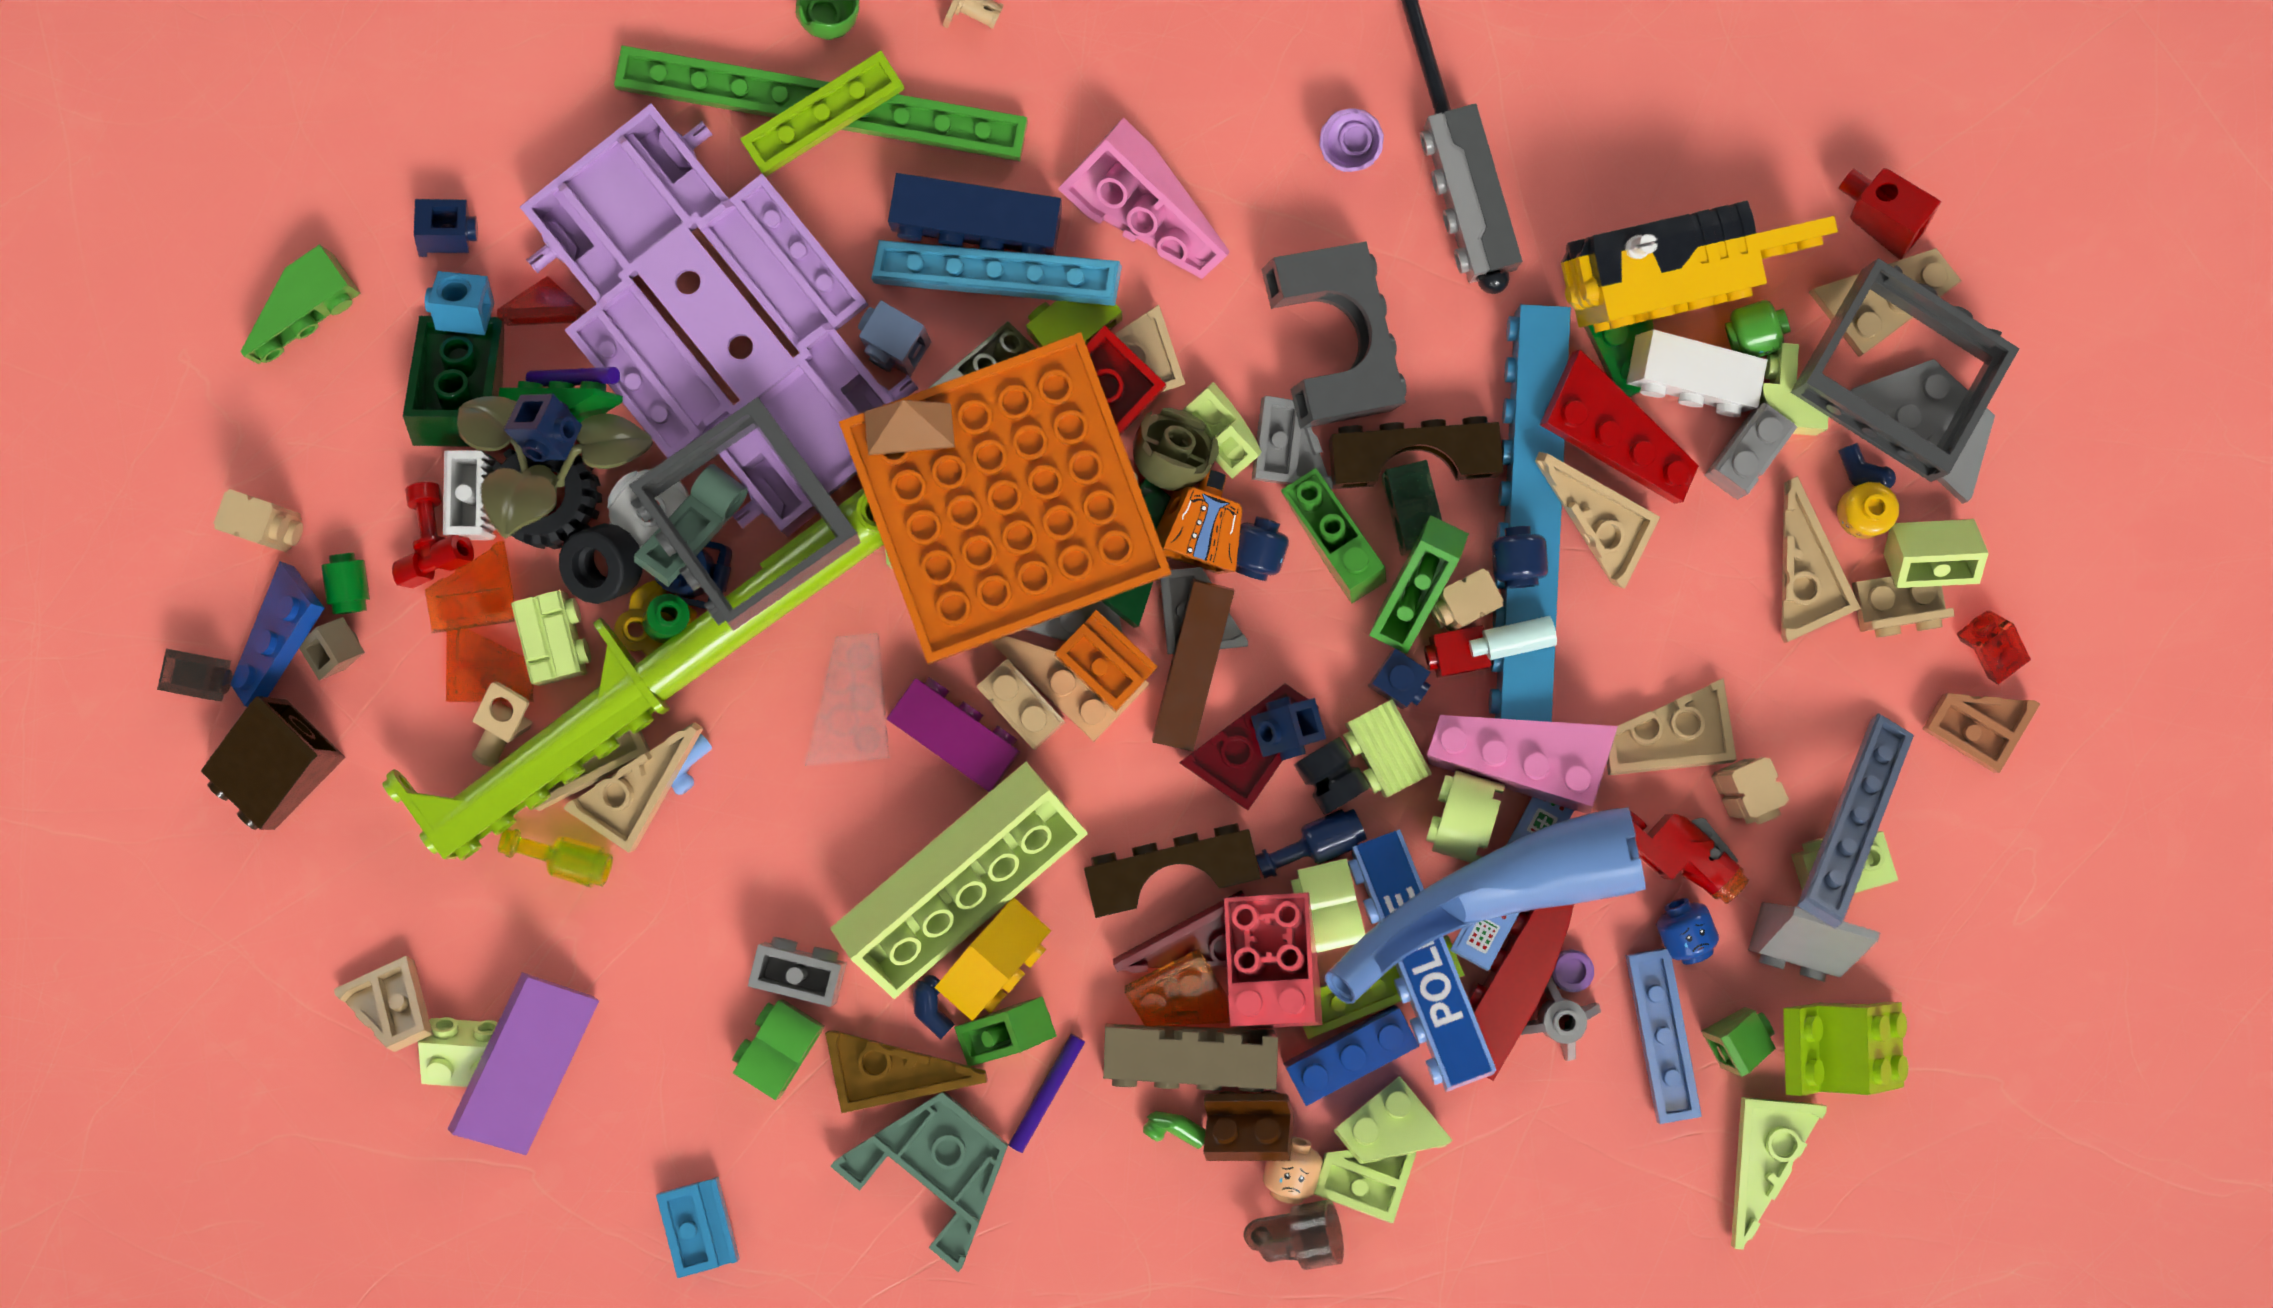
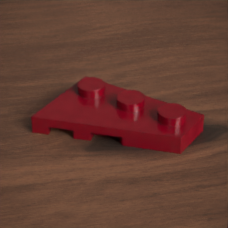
M1286 683L1180 761L1179 764L1248 811L1282 762L1280 753L1262 757L1251 716L1267 712L1265 703L1290 697L1293 704L1308 700V698Z

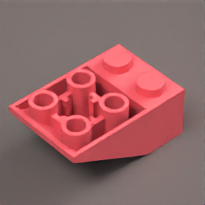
M1309 893L1224 898L1230 1027L1236 1029L1322 1025L1320 977Z

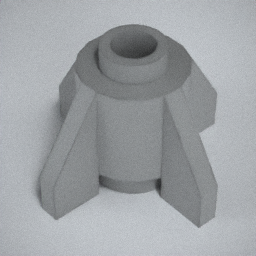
M1550 977L1544 990L1549 1000L1542 1004L1538 1011L1537 1020L1529 1021L1521 1035L1543 1032L1545 1036L1560 1043L1564 1059L1571 1061L1576 1059V1041L1586 1031L1587 1020L1600 1013L1601 1009L1599 1003L1596 1002L1580 1007V1005L1573 1001L1562 998L1552 977ZM1567 1014L1569 1015V1020L1565 1022V1028L1561 1029L1559 1027V1019L1562 1015Z

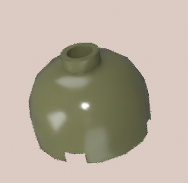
M1163 408L1160 414L1152 415L1151 411L1146 414L1135 434L1133 441L1134 463L1139 472L1150 483L1159 488L1180 491L1183 488L1192 487L1200 483L1206 477L1219 454L1218 441L1215 435L1211 441L1210 437L1204 432L1207 425L1201 419L1186 411Z

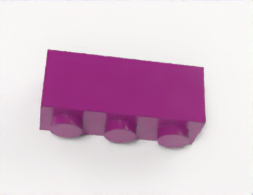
M928 677L925 683L915 678L886 719L988 792L992 791L1020 754V751L1013 747L1018 739L998 725L993 732L979 722L984 715L963 701L959 707L955 706L945 698L949 690L932 678Z

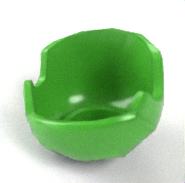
M796 0V17L801 26L812 36L825 40L843 37L856 23L859 12V0Z

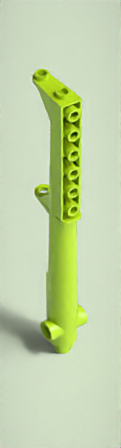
M863 488L838 506L857 532L861 543L735 631L731 629L726 621L718 626L707 610L686 626L681 633L670 638L637 663L610 626L600 617L593 624L606 642L607 649L601 683L597 689L453 798L417 793L408 780L396 769H393L386 775L387 780L382 783L385 791L395 802L399 803L402 800L423 830L419 834L422 842L433 854L438 852L443 859H456L458 857L460 861L472 856L481 849L482 845L479 841L491 832L495 835L504 832L516 823L517 820L514 815L527 806L529 810H532L549 799L551 794L548 790L562 781L566 785L585 772L583 764L595 755L598 759H602L617 749L620 745L617 741L618 738L629 730L635 734L653 722L654 718L651 714L655 711L659 714H665L669 711L670 707L665 700L884 545L876 522L873 521V514ZM821 518L761 562L760 565L763 569L725 598L734 609L836 537Z

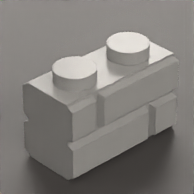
M1763 402L1759 405L1758 409H1754L1749 413L1704 476L1737 500L1748 495L1758 482V477L1764 474L1797 429V426L1770 405Z

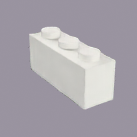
M1653 329L1638 334L1635 337L1626 384L1640 387V393L1646 396L1663 398L1667 394L1679 397L1678 403L1684 406L1703 407V404L1716 407L1717 414L1728 417H1740L1741 412L1758 409L1767 359Z

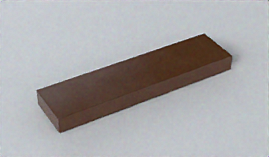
M1192 579L1152 736L1153 743L1194 751L1235 592L1233 588Z

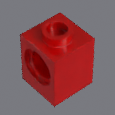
M1483 625L1435 634L1429 637L1430 645L1424 646L1428 670H1435L1436 677L1441 678L1491 667V661L1488 659L1487 654L1472 657L1469 648V640L1483 638Z

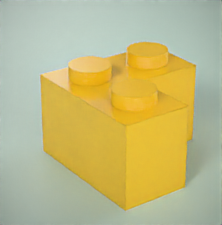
M1012 898L934 988L971 1021L983 1009L991 1014L1007 995L1001 988L1009 993L1025 975L1020 969L1022 964L1024 963L1031 968L1047 950L1041 945V942L1052 930L1017 899Z

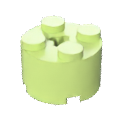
M1455 770L1454 777L1445 775L1438 801L1446 803L1442 817L1433 815L1426 841L1434 843L1432 851L1470 863L1481 858V856L1476 855L1478 847L1484 849L1488 847L1501 803L1500 800L1493 799L1494 792L1502 794L1505 784Z

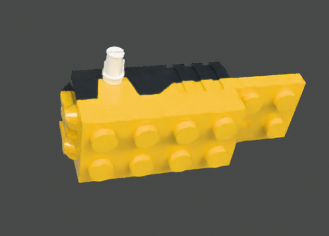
M1747 200L1567 243L1566 253L1561 261L1566 285L1565 297L1567 302L1575 309L1578 327L1593 325L1595 333L1753 296L1752 287L1767 284L1762 259L1824 245L1822 236L1838 232L1835 215L1757 233L1753 214Z

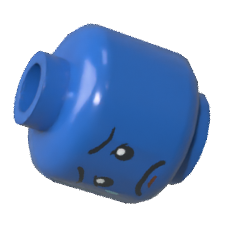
M1687 898L1677 899L1668 903L1665 906L1666 912L1659 917L1656 927L1664 947L1668 950L1672 959L1682 960L1683 964L1688 965L1699 963L1712 956L1714 953L1713 948L1719 941V934L1706 905L1698 902L1690 903Z

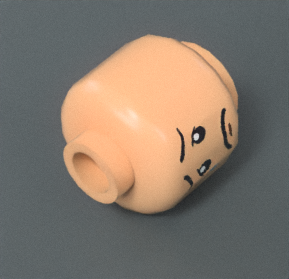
M1292 1136L1290 1161H1266L1263 1182L1271 1190L1270 1195L1276 1200L1289 1204H1300L1303 1202V1199L1314 1195L1323 1160L1320 1154L1311 1148L1312 1143L1310 1141Z

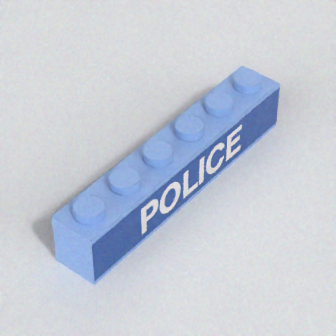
M1400 829L1352 847L1353 859L1348 861V865L1355 884L1363 883L1369 898L1363 900V904L1371 924L1382 921L1395 909L1424 890ZM1442 936L1427 943L1398 962L1396 968L1400 978L1394 979V983L1402 1003H1411L1416 1018L1411 1019L1410 1024L1418 1044L1426 1042L1432 1058L1426 1060V1065L1434 1085L1442 1083L1445 1092L1493 1075L1496 1067Z

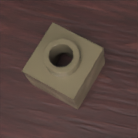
M343 617L316 627L307 635L299 648L319 681L346 670L365 653L357 635L350 629Z

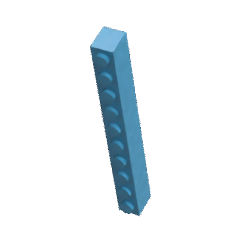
M1521 304L1515 311L1514 316H1509L1507 321L1506 339L1507 341H1513L1512 357L1506 358L1504 370L1505 382H1511L1510 399H1504L1502 412L1503 423L1509 424L1508 440L1503 439L1501 444L1503 465H1507L1506 481L1500 482L1498 495L1499 506H1505L1504 522L1498 523L1496 539L1505 536V528L1530 526L1531 534H1539L1546 540L1548 574L1544 578L1539 579V586L1515 589L1505 588V582H1500L1495 578L1494 583L1497 589H1501V596L1504 601L1502 607L1493 611V628L1551 616L1556 630L1562 504L1535 460L1539 452H1543L1564 462L1565 440L1540 426V423L1568 362L1571 307ZM1555 646L1491 660V672H1497L1496 689H1490L1489 714H1495V718L1552 722Z

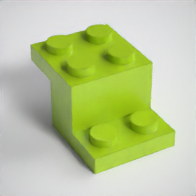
M1819 1002L1783 1008L1786 1095L1804 1096L1818 1092L1873 1095L1904 1087L1909 1067L1907 1058L1903 1055V1038L1907 1032V1019L1905 1014L1902 1013V1002H1880L1874 1004Z

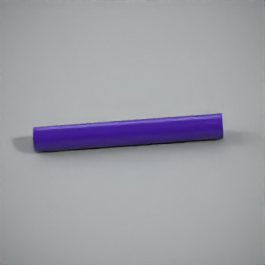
M616 367L534 370L526 374V381L542 384L543 387H548L550 381L566 382L577 386L581 384V381L616 384L620 380V372Z
M1070 1034L1008 1145L1021 1153L1024 1152L1084 1046L1085 1041Z

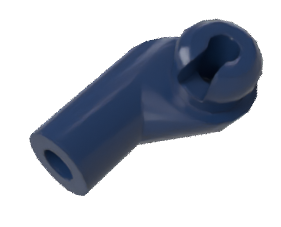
M1858 443L1838 450L1852 485L1857 486L1866 482H1878L1889 488L1894 486L1896 482L1895 472L1890 467H1880L1866 463Z

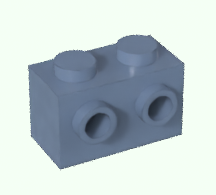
M882 300L879 301L875 309L869 307L858 325V329L861 330L859 338L866 348L864 352L870 356L869 360L873 364L887 372H890L894 367L911 377L931 343L923 324Z

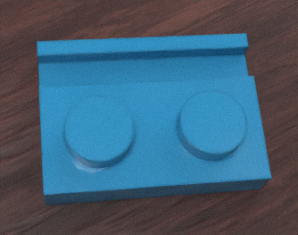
M719 1176L710 1180L660 1192L656 1195L677 1279L718 1268L725 1264L736 1263L740 1260Z

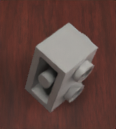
M773 937L771 943L764 942L758 944L748 987L828 1007L837 1003L847 962L837 960L838 952L820 947H814L812 953L797 950L798 942L780 937Z

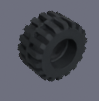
M510 448L503 453L506 457L504 463L501 464L496 461L491 468L493 470L510 468L521 473L516 451ZM578 454L565 477V495L560 507L551 515L520 528L511 536L536 548L545 549V547H550L552 549L562 548V544L573 533L590 528L588 523L591 518L597 520L600 514L595 509L596 503H602V494L597 491V487L601 486L599 478L592 473L593 468L586 465ZM526 456L529 467L544 465L556 473H559L565 461L546 460L544 462H537Z

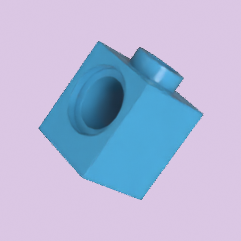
M438 271L433 288L428 287L425 294V310L431 313L435 330L485 335L495 304L488 276Z

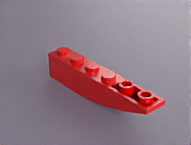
M1574 904L1520 912L1509 931L1512 936L1505 948H1500L1489 969L1491 971L1483 985L1476 983L1467 997L1496 1067L1495 1073L1487 1077L1492 1081L1496 1078L1538 1006L1555 969L1569 928Z

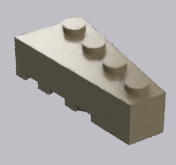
M1106 1023L1103 1079H1112V1086L1137 1087V1081L1154 1082L1155 1088L1177 1089L1180 1084H1194L1196 1089L1222 1090V1086L1239 1087L1240 1091L1263 1092L1264 1089L1276 1090L1278 1036L1274 1030Z

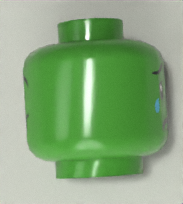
M1767 300L1733 310L1730 315V322L1724 323L1731 349L1756 357L1778 352L1781 343H1784L1783 335L1791 332L1784 309L1776 311L1773 304Z

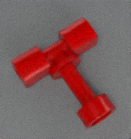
M418 482L405 488L407 506L417 510L421 538L413 542L415 553L393 563L392 575L397 586L413 589L433 580L436 569L453 571L473 561L474 549L469 538L458 535H451L447 538L438 536L434 507L439 506L442 500L439 484L434 482Z

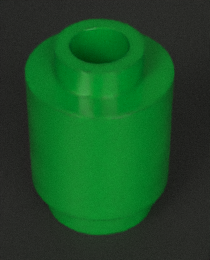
M355 553L330 555V563L321 565L326 603L331 605L332 614L367 611L366 600H370L365 560H356Z
M662 594L655 597L650 602L643 616V628L646 634L656 642L665 643L686 628L690 618L689 608L682 598L674 594ZM661 612H666L670 614L674 618V620H664L661 616Z

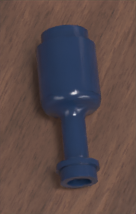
M1340 809L1305 824L1301 828L1302 837L1298 842L1272 853H1267L1266 849L1261 850L1262 853L1255 856L1265 879L1270 876H1277L1276 869L1304 857H1311L1317 864L1329 861L1352 851L1353 846L1367 840V837L1355 810L1351 809L1344 812L1343 809Z

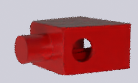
M1853 168L1838 188L1856 201L1850 215L1851 220L1900 260L1904 258L1927 230L1941 204L1939 199L1887 168H1883L1873 181Z

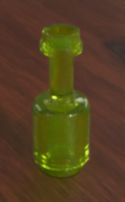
M507 829L502 833L498 844V852L505 854L506 857L512 858L515 853L542 860L547 863L546 871L548 875L592 888L594 885L603 887L608 880L613 865V855L606 853L604 847L566 836L558 837L552 845L521 837L519 829Z

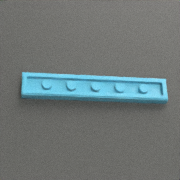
M879 240L871 279L875 284L1115 306L1122 266L1120 261Z

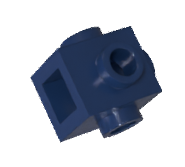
M554 394L520 395L504 430L522 448L525 456L537 462H544L546 460H566L583 425L573 416L569 407Z
M1290 697L1281 698L1265 703L1267 712L1251 716L1262 757L1280 753L1281 760L1283 761L1306 754L1304 745L1327 739L1315 698L1293 704Z

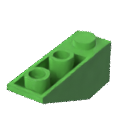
M319 244L284 269L240 351L245 358L257 364L273 361L284 352V346L296 338L302 339L311 335L317 330L320 321L329 315L340 314L352 305V299L361 293L333 253Z
M1317 468L1281 490L1327 569L1351 604L1387 582L1385 566Z

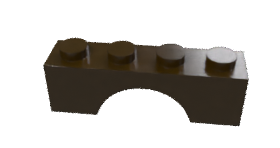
M1476 416L1462 419L1463 425L1446 426V420L1434 419L1422 421L1421 428L1405 429L1402 422L1379 425L1380 431L1363 432V426L1361 425L1339 427L1338 434H1332L1329 439L1333 489L1373 487L1378 481L1384 464L1392 457L1407 451H1423L1435 455L1449 467L1455 480L1497 478L1503 472L1499 422L1488 423L1487 417Z
M1238 823L1214 828L1215 837L1199 840L1197 833L1173 838L1174 846L1158 850L1156 842L1132 848L1133 856L1117 860L1115 852L1092 857V866L1085 867L1084 871L1095 918L1136 909L1141 889L1146 881L1155 872L1170 865L1185 864L1197 867L1207 873L1219 889L1261 879L1249 829L1240 831Z

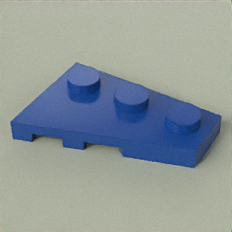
M281 561L275 571L230 683L246 707L256 696H269L325 609L296 568Z

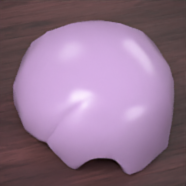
M1348 108L1335 112L1321 128L1319 146L1324 159L1337 170L1343 172L1359 171L1370 167L1379 158L1383 149L1384 133L1378 119L1363 109Z

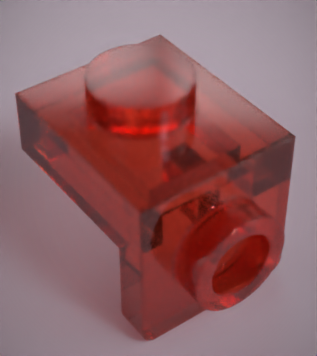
M1990 610L1975 617L1957 633L1962 643L1974 649L1988 679L1998 685L2031 660L2014 623Z

